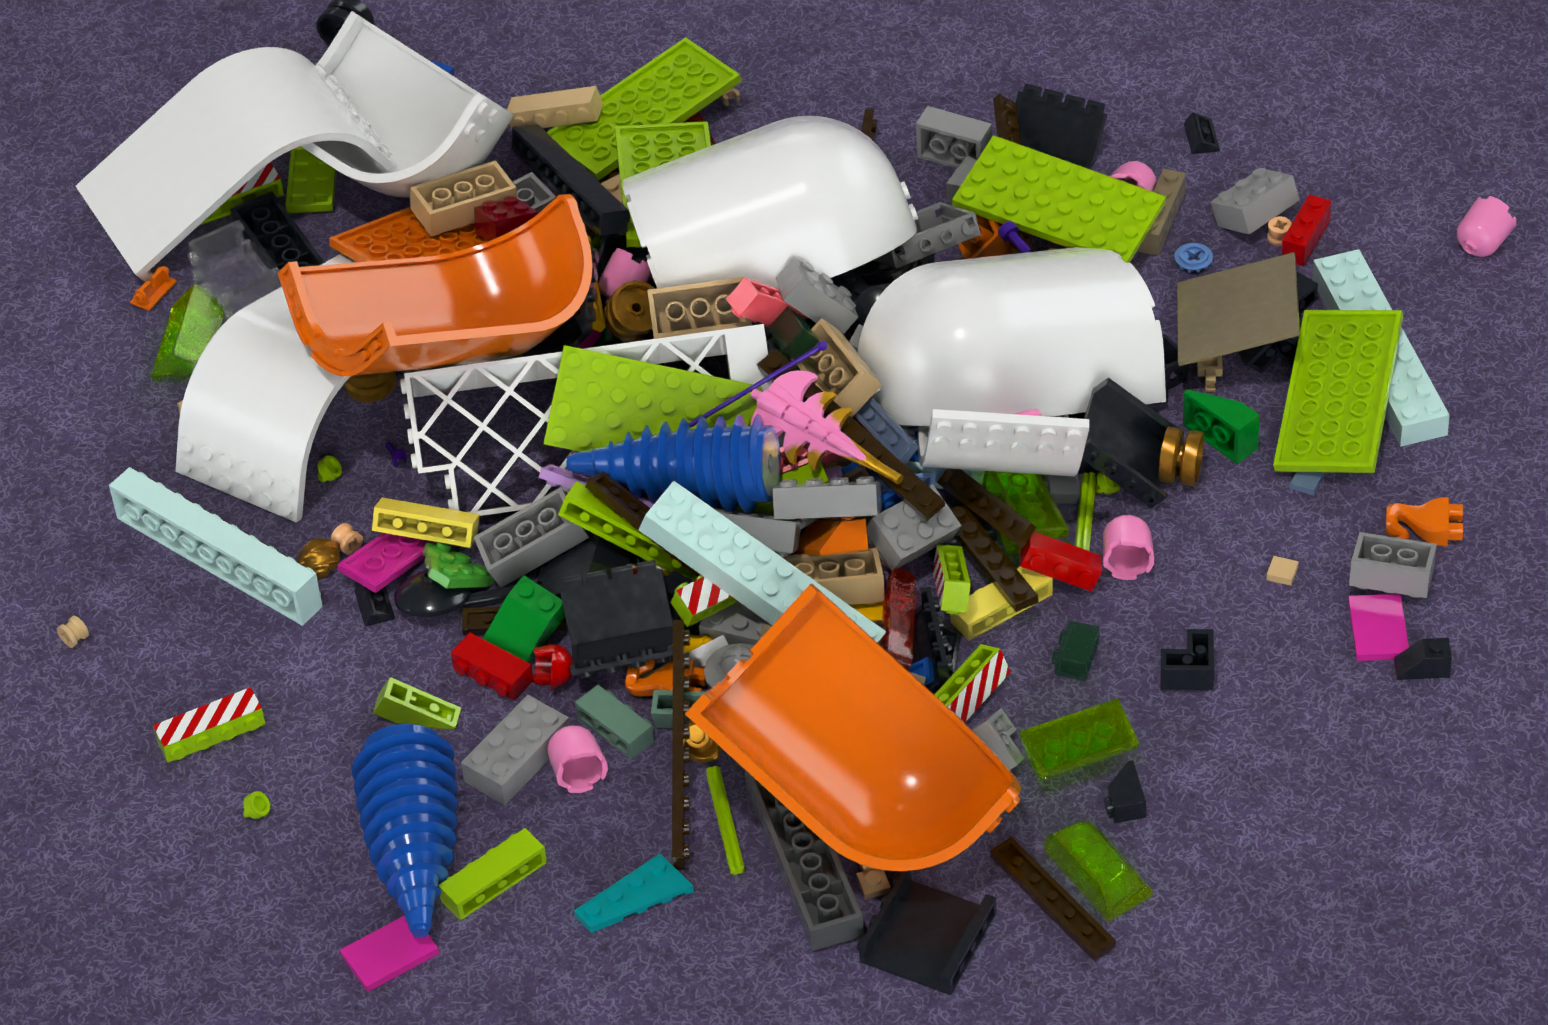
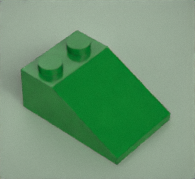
M1188 389L1184 391L1183 426L1186 429L1204 432V441L1236 464L1258 449L1260 415L1254 409L1247 407L1242 402Z
M523 575L507 595L483 639L530 663L535 656L534 648L543 646L564 620L565 612L562 599Z

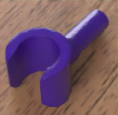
M390 442L385 443V447L391 453L392 465L394 467H398L397 459H402L405 464L407 463L404 450H395Z

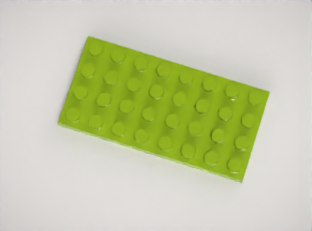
M685 37L600 95L603 106L597 121L555 126L547 133L599 181L618 167L615 126L683 123L742 82L741 76Z
M708 121L615 126L622 204L629 210L627 205L629 201L626 199L623 190V179L710 147ZM630 214V222L628 223L627 232H625L627 247L639 248L642 246Z
M994 135L952 199V206L975 212L976 215L1001 224L1013 221L1020 231L1067 248L1079 247L1113 251L1121 255V259L1125 263L1131 262L1166 204V196Z
M1304 310L1273 463L1275 471L1375 473L1403 321L1402 310Z
M564 345L544 444L583 452L593 448L597 449L608 446L610 441L613 444L623 442L627 432L631 433L633 439L642 437L643 429L646 425L650 427L653 435L658 434L664 421L668 422L673 432L678 430L683 418L690 423L753 384ZM751 392L706 418L709 428L715 427L717 418L720 415L724 417L727 426H733L739 414L742 415L746 426H751V419L757 408V401L750 397Z

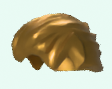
M316 538L303 546L298 554L297 561L298 564L305 568H311L316 573L317 580L329 575L330 570L336 571L340 562V549L338 544L330 539Z
M692 720L687 721L686 723L690 724V739H685V747L690 748V759L699 763L717 760L722 748Z

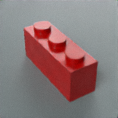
M1308 195L1282 240V255L1294 252L1296 264L1305 266L1330 222L1331 200Z
M1036 532L1032 533L1031 537L1020 549V567L1089 591H1093L1102 573L1101 555Z
M469 633L451 651L453 668L458 674L473 678L479 685H486L492 688L502 697L507 696L515 701L533 682L532 666L530 663L472 633Z

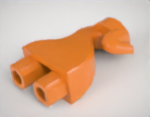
M1449 497L1436 498L1420 506L1400 503L1389 504L1386 507L1385 532L1391 537L1409 540V532L1398 523V521L1407 524L1425 542L1437 544V546H1448V540H1462L1463 523H1449V521L1462 522L1463 504H1449Z
M655 660L645 661V666L630 668L629 665L625 682L626 691L629 694L642 697L653 696L654 690L673 691V661L642 679L641 677L654 668ZM690 660V669H685V676L690 677V691L703 692L702 688L692 686H706L704 668L695 667L694 660Z

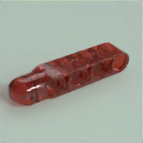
M896 568L891 571L887 579V591L884 597L882 629L886 633L881 640V646L903 667L909 670L913 656L916 578L910 572Z

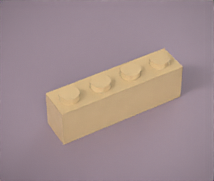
M596 86L511 97L507 111L512 113L514 117L509 125L511 129L517 126L537 124L541 128L597 121L603 102Z

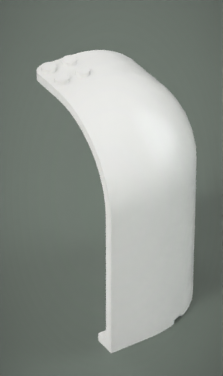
M351 11L317 64H320L326 70L327 76L331 74L339 82L338 89L342 88L350 97L348 99L349 103L352 102L360 110L359 117L363 116L371 125L369 127L370 131L373 130L381 138L379 143L381 145L384 144L392 153L390 158L395 165L388 171L366 151L344 141H318L302 145L301 147L337 171L369 189L385 195L410 198L411 186L482 165L514 115Z
M797 116L779 120L623 179L624 194L629 201L627 205L642 248H648L649 255H646L647 263L657 288L746 276L748 279L779 289L776 278L794 257L801 262L803 260L809 262L814 267V271L820 275L824 273L832 278L868 263L902 245L916 233L917 227L915 222L919 220L913 204L908 205L907 199L911 197L905 182L900 183L892 164L879 146L867 135L851 125L820 116Z
M1075 247L929 263L904 273L894 280L878 297L865 320L858 345V354L882 382V385L872 397L899 425L930 426L933 409L1015 414L1036 408L1042 416L1047 417L1083 413L1087 410L1093 388L1108 377L1145 404L1166 402L1163 337L1160 321L1155 320L1152 310L1155 303L1146 283L1130 262L1125 263L1121 259L1122 256L1118 253L1105 249Z

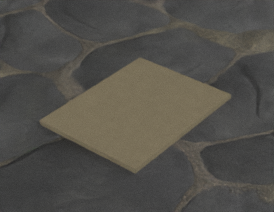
M1295 253L1178 282L1179 366L1300 336Z

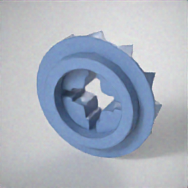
M1199 243L1184 244L1176 250L1174 255L1175 264L1179 265L1180 270L1187 269L1188 273L1192 270H1195L1197 273L1201 269L1207 270L1213 262L1212 251L1207 246Z

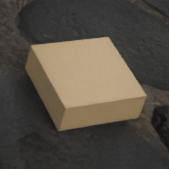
M1273 556L1266 580L1292 586L1299 561Z

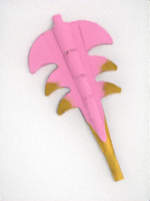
M802 370L790 371L774 380L768 390L761 392L754 389L751 392L750 397L757 401L758 407L752 416L750 425H752L755 416L759 414L764 425H772L775 428L777 436L785 432L783 448L791 464H796L800 450L806 443H810L807 457L810 468L813 471L818 470L821 459L829 451L878 472L896 484L902 482L903 475L884 465L840 431L846 419L853 413L851 408H840L829 414L826 419L823 417L827 406L837 397L836 393H816L803 402L806 390L818 379L816 374Z

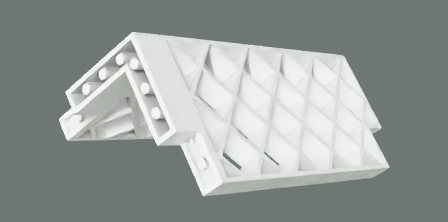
M764 324L585 348V350L652 364L683 360L690 365L687 371L693 372L696 370L700 374L710 376L712 375L700 367L699 363L704 357L726 354L730 380L755 384L766 377L757 366L768 355ZM562 352L404 373L405 379H400L402 394H407L408 404H404L405 418L411 419L412 428L407 429L409 444L414 443L415 453L411 454L413 469L418 468V473L449 470V474L444 475L446 490L451 489L452 499H448L449 509L460 511L454 473L456 465L488 488L473 509L468 511L469 513L480 514V516L522 510L543 498L551 486L546 484L532 503L517 504L497 489L496 486L518 457L537 471H541L542 467L522 453V451L545 421L548 423L551 406L543 414L513 390L518 383L557 378ZM771 380L761 385V392L769 389L772 384ZM499 386L506 391L483 422L452 400L457 391ZM438 395L444 401L423 429L418 431L413 398ZM509 395L513 396L541 418L518 449L487 426ZM447 404H450L479 426L457 457L425 435ZM483 430L514 452V455L492 484L460 461ZM419 439H423L451 460L452 463L423 467ZM572 450L568 456H572L573 453H577L578 451ZM567 457L559 467L566 468ZM561 486L565 492H569V488ZM491 492L511 505L478 510Z

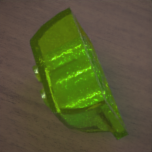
M194 283L172 305L150 375L156 381H159L163 376L183 377L192 375L206 346L220 329L225 309L217 298L201 285Z
M984 472L982 485L1037 527L1034 532L1054 539L1067 537L1069 528L1040 474ZM996 529L1007 553H1020L1021 547Z
M1119 698L1019 732V738L1039 782L1087 768L1137 749L1140 744Z
M1089 820L1069 825L1046 836L1044 842L1046 854L1107 922L1153 897V890L1146 884L1127 858Z

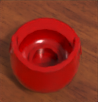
M556 644L534 648L533 652L536 655L534 683L551 685V691L565 684L572 675L570 664L573 663V659L568 650Z

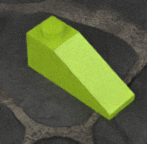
M390 677L378 694L373 714L397 724H415L430 728L454 730L461 707Z

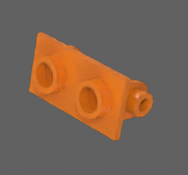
M166 266L158 267L156 272L150 277L151 280H147L135 291L134 298L130 301V304L150 311L175 285L177 280L169 277L170 271Z

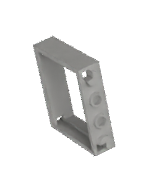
M942 202L918 210L916 213L919 220L915 222L917 231L909 240L900 245L901 252L896 254L893 249L874 259V261L898 268L977 237L981 233L975 212ZM937 209L940 211V216L936 217L935 213Z

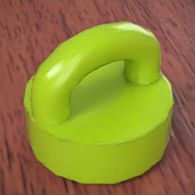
M327 455L318 461V480L320 482L334 481L341 475V465L333 456Z
M1099 472L1095 489L1096 493L1111 495L1118 492L1120 486Z
M260 791L248 794L243 801V816L253 819L266 816L270 811V802L267 796Z

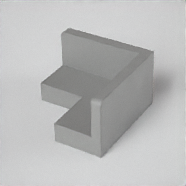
M1002 708L972 728L1009 770L1017 766L1024 759V756L1010 738V735L1017 729Z

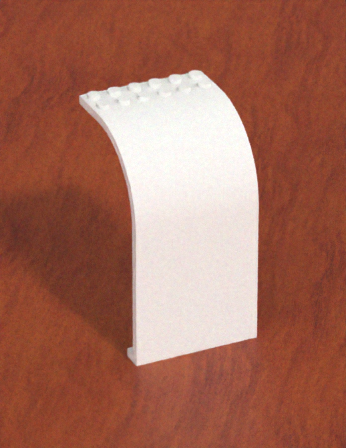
M263 47L245 50L228 56L198 74L76 185V188L134 274L146 282L151 280L150 277L153 274L150 269L258 171L280 155L313 142L326 140L344 141L360 147L389 171L395 165L390 158L392 153L384 144L381 145L379 143L381 138L373 130L370 131L369 127L371 125L363 116L359 117L360 110L352 102L349 103L348 99L350 97L342 88L338 89L339 82L333 75L329 74L327 76L328 73L320 64L315 66L303 55L292 50Z
M339 254L321 265L355 263V261L344 254ZM282 287L249 304L230 317L215 333L200 356L189 380L181 407L175 472L297 523L302 519L307 464L316 431L332 399L351 376L331 374L319 366L310 356L312 351L308 345H303L300 340Z
M933 409L930 426H918L919 463L921 467L1076 476L1081 465L1088 436L1089 419L1069 418V414L1047 417Z

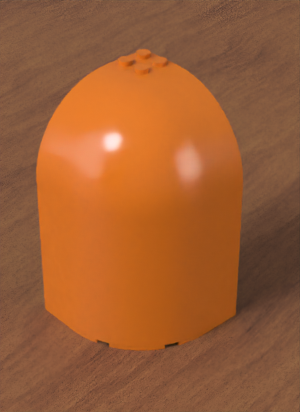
M571 194L558 195L540 213L520 227L491 241L464 250L427 257L299 267L297 261L288 262L278 272V276L294 326L303 345L310 347L312 351L310 356L319 366L331 374L337 376H358L509 359L532 349L571 318L584 302L592 278V254L577 201Z
M810 584L763 637L750 649L749 652L752 656L747 662L744 659L739 661L721 682L719 681L713 688L703 693L685 713L689 719L821 840L844 857L871 868L887 871H911L943 863L971 846L985 831L990 834L1002 820L999 815L1004 810L1009 813L1021 799L1018 796L1021 791L1020 783L991 748L814 584Z

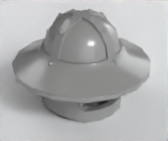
M737 643L726 645L716 650L706 661L704 668L706 683L713 688L719 681L721 682L726 674L739 661L744 659L747 662L752 656L749 651L754 645Z

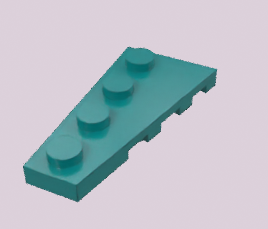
M660 853L575 909L574 916L590 933L623 921L624 917L633 913L638 915L647 911L648 907L658 903L665 904L672 901L673 897L683 893L685 895L694 892V886Z

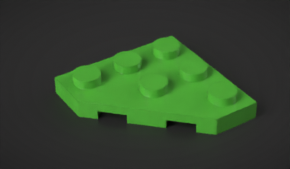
M439 542L425 544L423 556H426L425 565L429 569L428 577L445 588L493 586L495 580L488 573L485 566L474 564L466 554L452 550L450 544Z

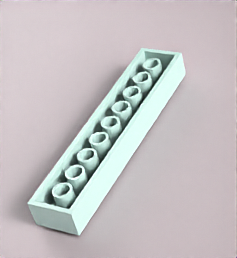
M1359 249L1313 260L1312 280L1318 283V292L1328 310H1392ZM1402 327L1385 418L1400 447L1448 435L1450 416Z
M130 467L109 485L117 519L303 626L323 607L316 573L311 568H305L298 564L292 557L284 556L274 547L260 542L255 536L242 532L237 526L228 524L221 520L218 515L207 512L199 504H193L181 494L170 491L162 483H156L144 473L137 472Z
M675 481L670 484L644 516L639 531L772 626L810 584H814L878 644L886 633L881 627Z

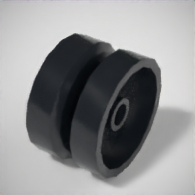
M332 0L316 22V28L321 39L330 46L351 11L374 25L373 15L360 0Z

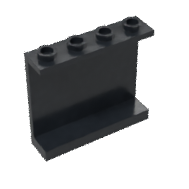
M1108 377L1094 387L1084 417V419H1089V431L1082 459L1148 507L1153 508L1168 497V493L1160 488V452L1167 428L1178 427Z
M902 871L901 874L895 876L889 895H884L880 911L877 915L874 914L872 916L866 935H861L859 938L857 951H859L860 963L951 995L997 913L996 897L986 894L979 905L912 881L911 871Z

